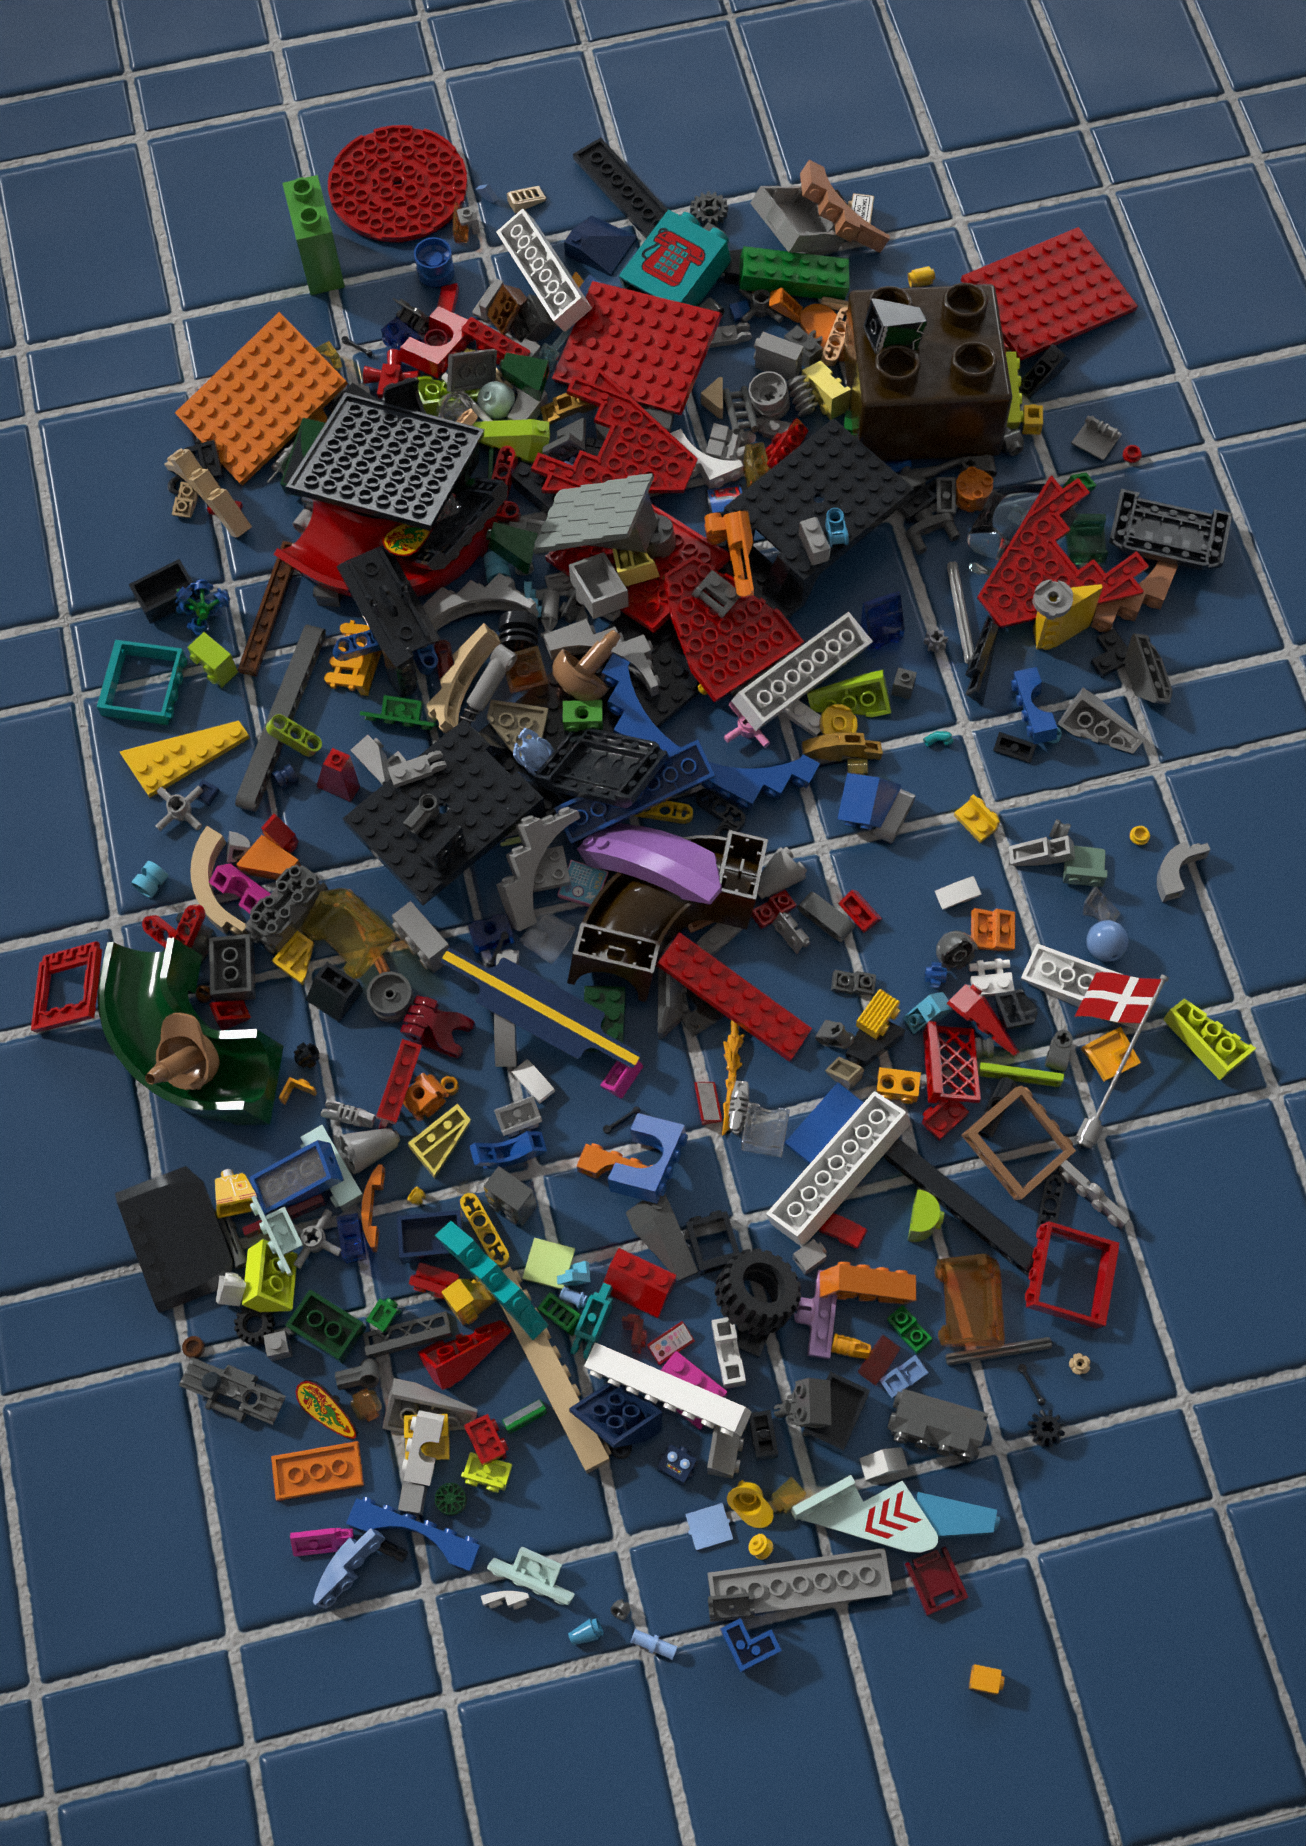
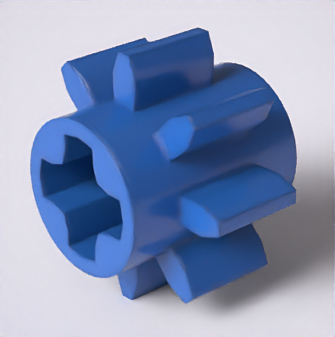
M932 962L931 967H926L925 982H930V987L940 988L941 983H946L947 968H942L940 962Z

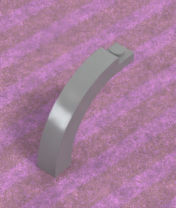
M506 949L499 951L496 965L501 958H507L518 965L519 950ZM494 1013L495 1066L516 1067V1025Z

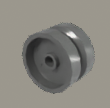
M393 971L383 972L375 976L369 983L367 999L374 1015L381 1021L388 1023L399 1022L409 1014V1007L415 1005L412 988L407 978L400 973Z

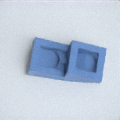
M914 1355L879 1381L891 1398H894L898 1391L901 1392L902 1389H908L928 1375L929 1372L919 1357Z

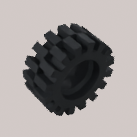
M248 1307L241 1308L242 1312L237 1313V1319H234V1330L237 1332L238 1337L249 1345H258L260 1342L262 1344L265 1343L264 1335L274 1333L275 1331L273 1329V1326H275L273 1315L270 1312H258ZM252 1317H259L263 1322L262 1328L254 1333L247 1330L248 1320Z

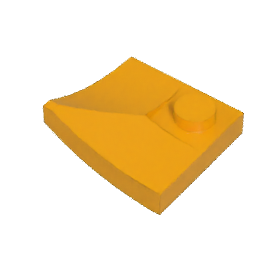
M1119 1027L1086 1044L1081 1050L1105 1082L1115 1076L1130 1042L1122 1028ZM1132 1049L1121 1073L1141 1063L1134 1049Z

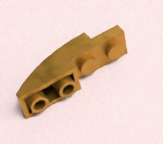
M564 393L554 397L553 402L540 407L543 420L551 425L578 412L583 414L599 406Z
M864 733L826 734L810 738L801 744L802 753L811 759L841 761L844 755L881 760L883 755L881 742L865 740Z

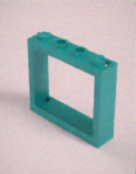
M115 640L97 704V709L101 716L168 725L170 718H173L174 715L173 705L178 700L179 684H182L183 681L182 671L187 666V657L183 649ZM126 655L175 661L161 712L112 706Z

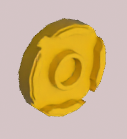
M834 704L822 712L819 719L820 730L823 735L856 733L858 728L857 718L849 707L842 704Z

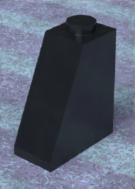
M889 1021L887 1024L889 1029L884 1036L880 1035L877 1040L859 1029L854 1043L846 1052L845 1059L864 1068L901 1041L906 1029Z

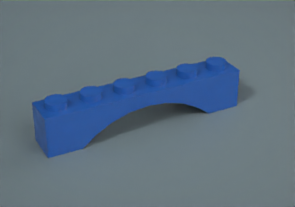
M363 1497L362 1500L356 1498L346 1522L349 1527L365 1533L370 1528L376 1531L405 1529L417 1532L434 1542L444 1553L451 1566L470 1573L473 1572L482 1548L477 1544V1539L466 1536L465 1539L457 1536L458 1532L449 1528H445L442 1531L437 1529V1524L425 1520L424 1523L415 1521L417 1517L404 1512L402 1516L395 1513L396 1509L384 1504L383 1508L376 1506V1501L370 1498Z

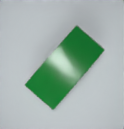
M903 1305L887 1318L889 1324L916 1355L933 1341L932 1337L918 1324L917 1319Z

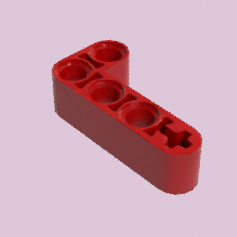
M503 446L499 450L491 478L503 480L508 485L507 499L512 484L511 475L516 469L518 462L515 450L511 446ZM502 472H508L504 477L499 476ZM506 499L497 509L494 517L500 522L509 523L511 521L518 523L521 518L518 505ZM511 510H515V511H516V513H515L514 515H512V516H509V515H508V512H509V511H511Z

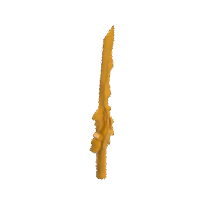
M732 1020L731 1035H728L727 1042H723L724 1057L727 1061L726 1069L729 1073L728 1079L725 1080L727 1096L726 1102L723 1103L724 1120L722 1136L730 1129V1117L728 1115L731 1095L736 1082L737 1070L742 1066L738 1050L743 1044L745 1036H739V1025Z

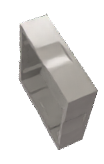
M760 186L750 203L789 253L838 251L845 240L836 235L833 222L819 216L818 204L802 196L801 186Z

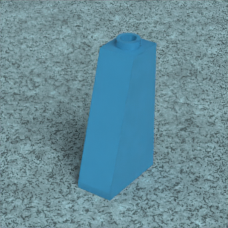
M921 1492L916 1494L915 1501L936 1531L938 1538L991 1535L994 1530H998L1000 1517L996 1516V1509Z

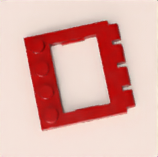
M98 941L43 956L42 962H39L31 1031L38 1033L94 1019L103 950L100 949ZM87 965L83 1000L79 1004L71 1003L63 1008H51L50 1011L46 1012L51 974Z

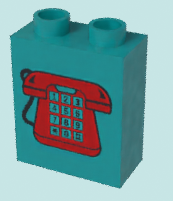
M668 209L620 273L619 279L622 287L698 306L732 261L727 245L729 239L725 233L717 228H712L708 231L700 227L699 221L688 212H683L680 216Z

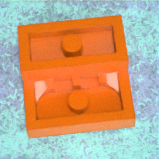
M977 908L971 911V937L977 944L978 949L993 951H1013L1015 949L1014 911L1002 909L988 911Z

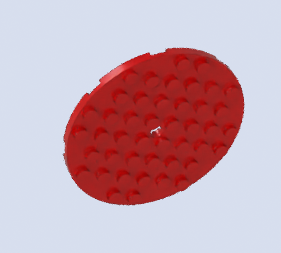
M411 125L385 126L374 129L373 133L365 136H358L337 155L328 177L329 198L339 219L354 232L367 238L384 242L411 241L439 230L461 208L468 186L466 167L457 149L436 132L425 128L424 130L415 129ZM395 182H402V185H401V184H399V185H394V183H395Z

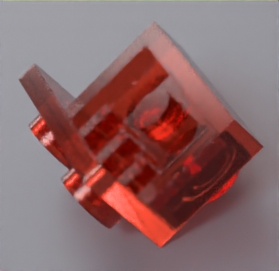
M628 1314L627 1317L622 1316L623 1329L633 1330L632 1352L641 1353L642 1347L646 1348L648 1336L647 1330H645L644 1319H640V1316L635 1314Z

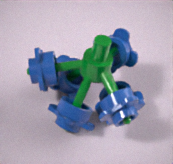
M199 579L196 583H191L186 589L182 586L181 589H177L176 593L178 598L175 603L179 601L176 607L177 613H185L189 616L196 611L197 616H199L194 617L192 622L187 624V628L192 630L197 636L210 629L205 619L210 616L220 617L222 614L220 607L226 606L228 608L230 603L229 594L226 591L222 592L220 588L213 595L214 600L204 599V596L208 595L210 590L214 588L205 579ZM190 587L194 588L195 594L200 596V602L196 603L195 599L190 597L193 593L189 590Z

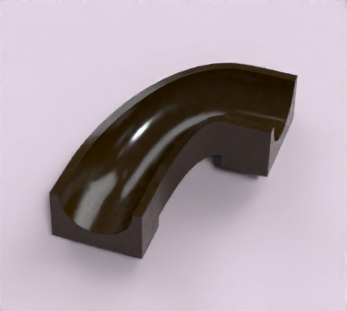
M729 830L727 838L713 835L683 837L713 852L717 858L716 865L719 869V882L722 886V891L711 904L681 899L680 896L662 887L617 872L601 889L584 916L575 943L567 983L575 985L576 981L587 973H612L629 981L638 992V1000L646 1002L658 956H661L670 941L687 925L699 920H708L747 930L757 897L768 839Z

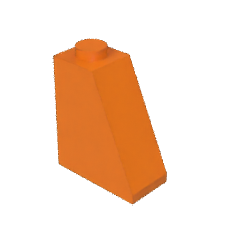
M261 835L240 859L237 866L246 875L277 880L287 868L296 864L300 867L301 864L297 858Z

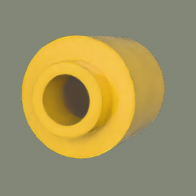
M929 266L915 269L908 273L910 287L931 285L933 280H935V272Z

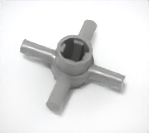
M197 786L185 798L178 794L171 796L163 787H160L157 793L166 801L168 814L155 827L162 831L175 819L177 821L186 820L192 827L199 830L202 824L191 815V803L204 792L201 787Z
M325 1209L316 1226H308L303 1229L293 1224L303 1244V1249L293 1264L297 1268L301 1269L310 1252H319L325 1249L338 1257L341 1255L343 1249L326 1241V1235L323 1231L332 1215L331 1211ZM313 1234L319 1238L317 1242L315 1240H312L310 1243L307 1242Z

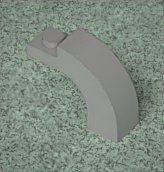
M1183 842L1168 852L1157 874V889L1162 902L1182 896L1185 888L1179 875V868L1187 863L1207 858L1210 852L1208 843L1202 845L1197 843L1188 848L1187 843Z

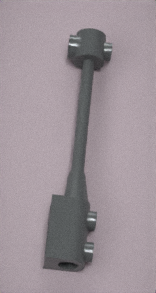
M1007 427L1002 451L1004 453L1009 452L1011 456H1015L1024 449L1023 437L1018 429L1012 431ZM958 457L938 466L914 469L906 466L901 469L899 476L914 488V493L925 486V483L938 475V473L961 465L965 457Z

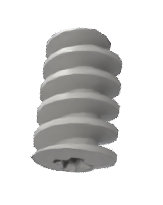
M806 375L796 376L786 381V384H789L787 389L791 391L789 395L794 398L792 400L793 404H798L795 409L800 411L798 413L799 417L813 413L818 405V402L812 403L815 395L809 396V393L813 390L806 389L810 383L803 382L807 377Z

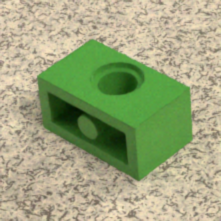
M602 700L563 701L564 731L578 732L579 730L590 728L603 730ZM583 715L587 716V718L580 719L579 717Z

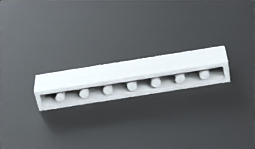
M598 1343L594 1344L584 1367L590 1370L589 1374L600 1380L602 1376L609 1379L608 1383L616 1387H620L622 1384L627 1387L626 1391L637 1396L640 1392L645 1395L646 1400L656 1404L657 1401L663 1402V1407L673 1412L679 1409L683 1411V1416L694 1420L695 1417L702 1419L701 1424L713 1429L714 1425L721 1428V1433L733 1437V1434L741 1437L752 1413L742 1405Z

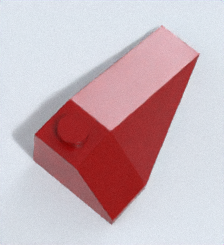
M965 984L946 1003L967 1021L973 1022L974 1020L979 1030L988 1035L990 1033L992 1039L1012 1055L1016 1056L1020 1053L986 998L981 995L983 991L974 984L972 986Z
M499 1320L476 1328L474 1333L470 1335H463L461 1333L455 1335V1340L446 1343L443 1340L435 1342L417 1353L432 1380L444 1390L462 1380L511 1332V1329L503 1321Z

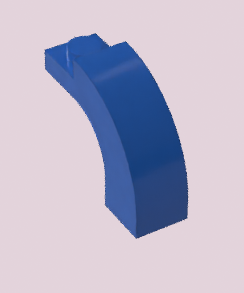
M526 1131L516 1138L500 1143H474L470 1145L474 1165L483 1166L484 1169H497L498 1166L503 1168L519 1164L547 1151L542 1132Z

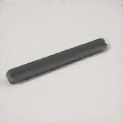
M1050 1337L949 1353L945 1355V1359L949 1366L1051 1349L1052 1341Z

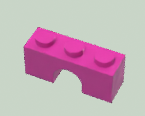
M231 863L217 866L209 881L211 885L223 894L232 893L240 897L239 906L249 914L260 899L270 895L269 892Z

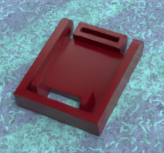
M946 1546L941 1548L944 1555L943 1558H941L938 1550L914 1559L915 1570L912 1569L909 1562L904 1564L926 1616L968 1598ZM952 1590L955 1598L936 1606L933 1598Z

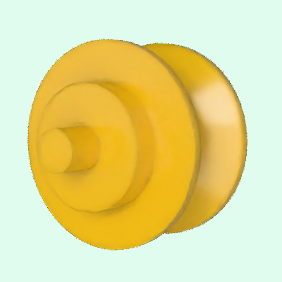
M757 1534L749 1543V1552L760 1560L766 1559L772 1553L773 1542L766 1538L765 1535Z

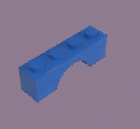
M1037 667L1015 671L1014 680H1011L1012 690L1017 693V705L1022 708V720L1027 723V735L1029 738L1032 737L1034 744L1057 740L1058 730L1053 713L1038 709L1032 702L1035 697L1041 694L1042 681Z

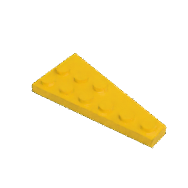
M235 721L119 752L148 797L151 798L157 794V790L160 787L166 789L250 737L240 721Z

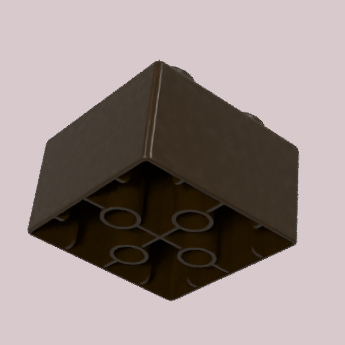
M958 283L953 286L914 288L884 286L878 289L851 291L848 301L843 352L847 386L851 389L849 406L853 436L882 461L999 455L1002 450L1012 403V390L995 286L991 284L974 285L972 283ZM875 298L920 307L923 315L926 316L927 325L924 328L918 349L913 350L905 345L895 344L883 348L878 354L874 353L863 328L871 299Z

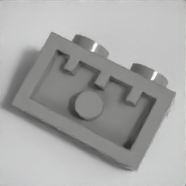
M496 279L494 284L488 287L472 311L474 316L486 321L489 320L487 313L498 291L504 284L503 281Z

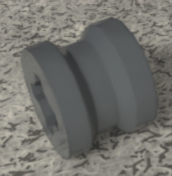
M1056 819L1049 837L1060 838L1067 836L1071 824H1063L1060 820Z
M975 1038L977 1058L982 1056L993 1058V1039L987 1038L982 1040L981 1038Z

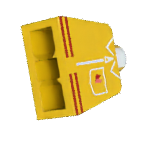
M226 1169L221 1172L220 1178L215 1179L217 1218L253 1211L250 1206L253 1203L251 1197L256 1196L257 1198V1195L245 1174L234 1175L233 1170Z

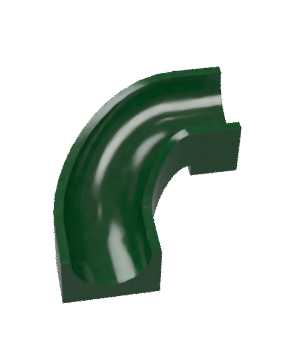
M167 938L164 952L139 951L121 946L115 942H107L98 985V1012L107 1041L126 1070L154 1094L196 1116L214 1121H227L234 1125H270L284 1046L257 1029L231 1031L211 1029L194 1011L188 994H195L202 955L176 938ZM173 1013H184L194 1016L200 1024L202 1033L210 1039L218 1052L219 1069L213 1079L203 1085L201 1090L180 1089L168 1081L150 1085L145 1080L146 1074L157 1063L156 1050L161 1041L162 1023L167 1016Z

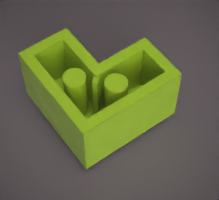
M205 632L187 647L190 652V659L195 664L200 663L203 666L204 671L208 674L207 678L212 684L215 685L217 683L220 687H223L238 673L231 654Z

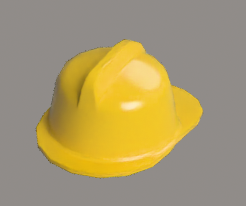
M741 1480L738 1486L728 1493L727 1502L729 1506L745 1523L755 1528H764L772 1523L774 1517L773 1510L763 1498L762 1490L758 1485Z

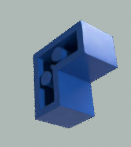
M741 1618L720 1628L721 1634L740 1673L782 1651L772 1630L750 1639Z

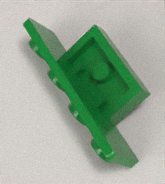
M384 695L381 714L360 711V715L365 716L364 720L376 721V718L384 719L383 723L395 724V721L403 722L402 726L414 727V724H419L421 729L433 730V727H438L439 723L420 720L423 701Z

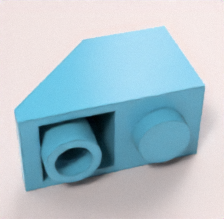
M940 992L928 995L907 1013L903 1019L912 1033L916 1034L924 1030L928 1021L938 1022L953 1009L946 1004L949 1000L945 994Z

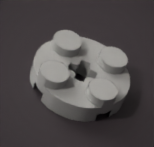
M1045 580L1036 587L1032 602L1040 614L1047 619L1053 620L1069 612L1073 602V592L1062 581L1052 582V580ZM1049 596H1051V597H1055V596H1056V597H1057L1056 602L1050 601V600H1049V599H1050Z

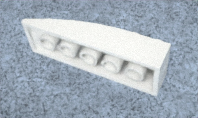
M1036 944L1021 980L1056 998L1079 1007L1095 973L1118 972ZM1120 1023V1024H1123V1025H1125V1026L1131 1027V1028L1136 1029V1030L1138 1029V1027H1139V1025H1140V1024Z

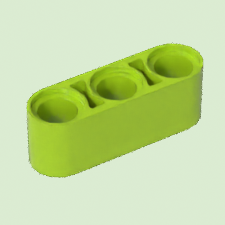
M277 714L273 716L266 725L268 734L304 756L311 757L322 747V741L317 735L284 715ZM273 722L278 723L281 729L276 728ZM290 732L295 733L297 735V739L293 738ZM307 742L312 743L313 746H314V749H311V748L308 746V743H307Z

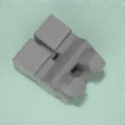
M714 423L706 455L720 460H740L745 465L746 459L751 457L750 443L755 442L756 435L751 431L745 432L743 429H740V433L735 435L729 427Z

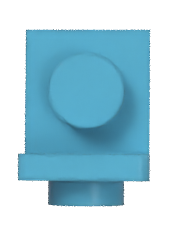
M582 1261L572 1264L571 1269L565 1270V1274L557 1276V1285L578 1286L591 1282L589 1262Z

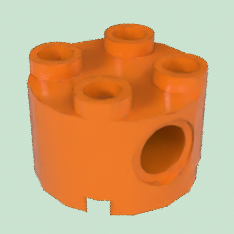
M972 466L968 467L956 480V505L967 512L981 511L992 493L993 478L983 470Z
M421 1073L416 1077L415 1083L408 1087L403 1105L417 1121L424 1120L422 1116L430 1117L446 1102L444 1097H449V1093L433 1075Z

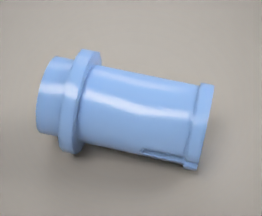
M564 1286L559 1299L572 1303L577 1308H584L588 1296L585 1295V1292L580 1293Z

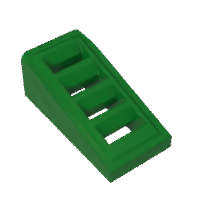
M549 1292L537 1310L573 1337L581 1315ZM553 1301H555L556 1303L551 1308V1310L549 1312L546 1311L549 1308V1306L553 1303ZM560 1307H562L559 1313L554 1317L553 1315L557 1312V1310ZM569 1312L568 1316L561 1322V1319Z

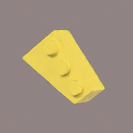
M819 361L802 370V375L807 376L803 382L810 383L806 387L813 390L810 392V396L815 395L813 401L818 402L821 412L832 420L845 413L846 410L849 411L851 389L848 386L844 388L841 385L842 380L840 378L835 379L832 376L833 372L823 362Z

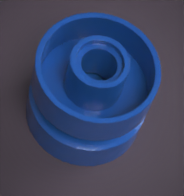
M436 237L426 238L419 242L414 250L419 280L429 287H441L448 284L455 272L450 245L445 240Z

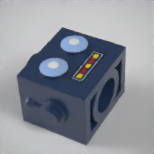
M670 1444L666 1448V1452L661 1454L657 1470L684 1486L687 1480L692 1478L695 1473L693 1471L697 1467V1459L690 1456L692 1452L682 1446L678 1449Z

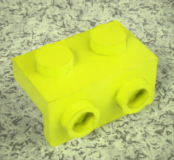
M470 1452L461 1477L465 1479V1484L474 1487L482 1484L487 1486L486 1490L499 1493V1490L505 1491L513 1465L495 1460L482 1467L477 1454Z

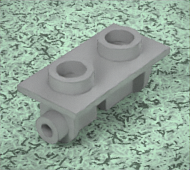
M779 912L772 924L794 952L798 954L802 946L807 947L810 944V938L801 928L795 930L798 924L790 914Z

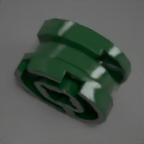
M452 1482L445 1483L436 1491L435 1504L444 1515L457 1516L466 1508V1493L458 1484Z

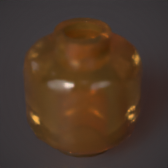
M365 1388L352 1395L353 1399L350 1401V1406L358 1420L366 1419L367 1422H370L379 1416L378 1411L382 1409V1403L374 1390Z

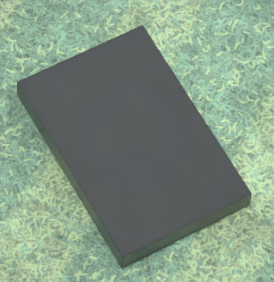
M487 349L449 354L447 391L458 392L480 389L485 384L495 381L497 350Z

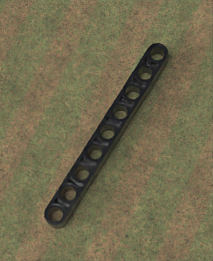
M897 1139L883 1155L886 1161L921 1190L932 1194L944 1209L1023 1274L1029 1276L1030 1269L1034 1263L1032 1258L1034 1249L908 1145Z

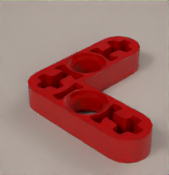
M200 904L188 906L176 930L157 915L146 916L142 921V927L149 936L165 949L167 941L164 939V931L168 932L169 938H176L191 948L205 919V910ZM186 925L190 928L189 936L185 932Z

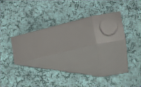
M1084 687L1058 722V725L1075 736L1089 738L1097 743L1102 742L1129 753H1134L1145 740L1141 733Z
M394 1378L382 1429L404 1433V1415H417L420 1410L435 1414H448L449 1431L465 1430L464 1425L475 1420L478 1409L415 1382Z

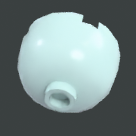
M493 381L485 384L480 389L477 401L479 407L490 418L498 420L509 415L508 412L515 405V395L513 390L506 384Z

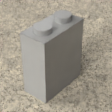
M763 332L754 344L756 349L753 357L755 368L776 372L788 380L798 376L802 369L804 346Z

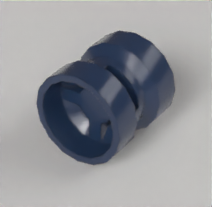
M290 764L284 766L283 770H277L272 773L281 790L287 788L288 784L299 781Z

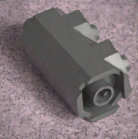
M296 864L287 868L276 880L275 890L269 896L260 899L251 909L250 919L245 924V930L250 934L255 943L261 942L265 945L264 948L270 954L279 952L329 893L327 885L324 882L320 885L318 882L319 877L304 866L299 867Z
M906 1389L897 1392L893 1403V1408L896 1409V1412H892L887 1429L891 1430L894 1441L906 1444L907 1441L915 1443V1447L922 1450H928V1447L932 1446L937 1448V1454L947 1457L952 1454L958 1456V1460L966 1463H971V1460L978 1458L980 1453L978 1447H981L983 1443L988 1413Z

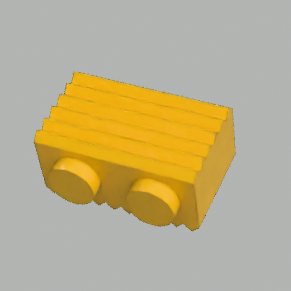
M879 989L858 1018L856 1027L876 1040L880 1035L884 1036L889 1029V1025H887L891 1019L895 1020L901 1011L899 1009L900 1001Z

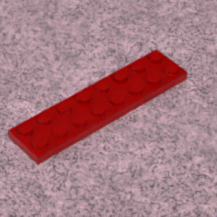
M680 932L656 964L660 969L787 1061L792 1060L812 1029Z

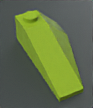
M524 419L479 421L472 424L474 427L484 429V437L480 443L499 449L503 446H511L515 450L516 455L526 463L533 464L538 452L543 454V447L548 445L550 440L549 422Z

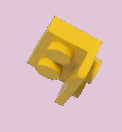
M974 794L970 796L966 804L954 812V817L979 843L998 830L1000 824L999 817L986 807L985 802L981 798H977Z

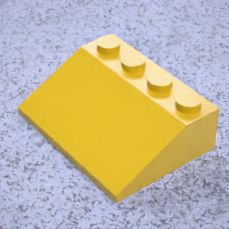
M1102 584L1072 587V606L1064 616L1050 620L1037 612L1033 626L1036 648L1052 649L1088 628L1102 591ZM1049 596V598H1050L1049 600H1050V601L1056 602V599H1057L1056 596H1055V597Z

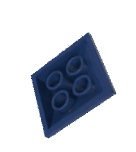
M590 216L576 226L564 241L565 256L612 276L637 240V236L594 216Z
M607 1383L569 1408L571 1414L613 1448L646 1442L662 1431V1411L640 1394L637 1396L626 1391L627 1387L622 1384L620 1387H616Z

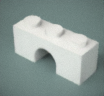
M728 1317L712 1320V1331L724 1389L744 1386L746 1384L742 1359L738 1349L735 1324H730Z
M419 1410L417 1417H412L410 1430H414L413 1437L408 1438L406 1445L409 1457L408 1460L404 1459L401 1470L402 1473H405L404 1481L430 1486L436 1458L425 1455L421 1450V1445L425 1442L439 1443L445 1418L444 1415Z

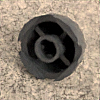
M951 931L940 938L936 945V955L943 968L951 971L950 968L956 967L958 970L968 965L975 958L974 952L975 949L978 951V947L973 938L967 933Z

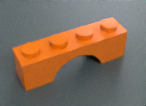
M592 1143L591 1145L585 1144L577 1164V1172L597 1179L606 1171L612 1170L615 1163L635 1168H647L648 1166L643 1165L636 1158H630L629 1160L622 1157L623 1155L617 1151H611L610 1153L603 1150L602 1146Z

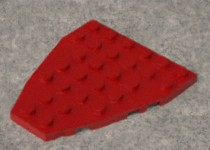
M692 556L665 573L662 578L671 619L691 673L712 700L716 702L800 647L804 641L781 611L777 608L775 610L765 604L766 601L763 598L758 599L754 595L741 596L723 619L719 617V613L698 597L692 596V593L712 570L735 587L734 578L727 573L725 575L714 570V566ZM703 590L704 593H706V594H707L708 596H710L713 600H715V601H716L717 603H719L722 607H724V605H723L722 603H720V602H719L718 600H716L713 596H711L709 593H707L705 590Z

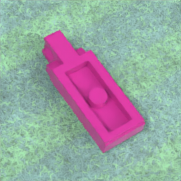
M341 1528L290 1534L293 1556L295 1557L337 1552L349 1538L354 1539L353 1529Z

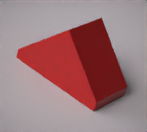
M244 1000L211 1002L209 1004L214 1018L222 1031L251 1018Z

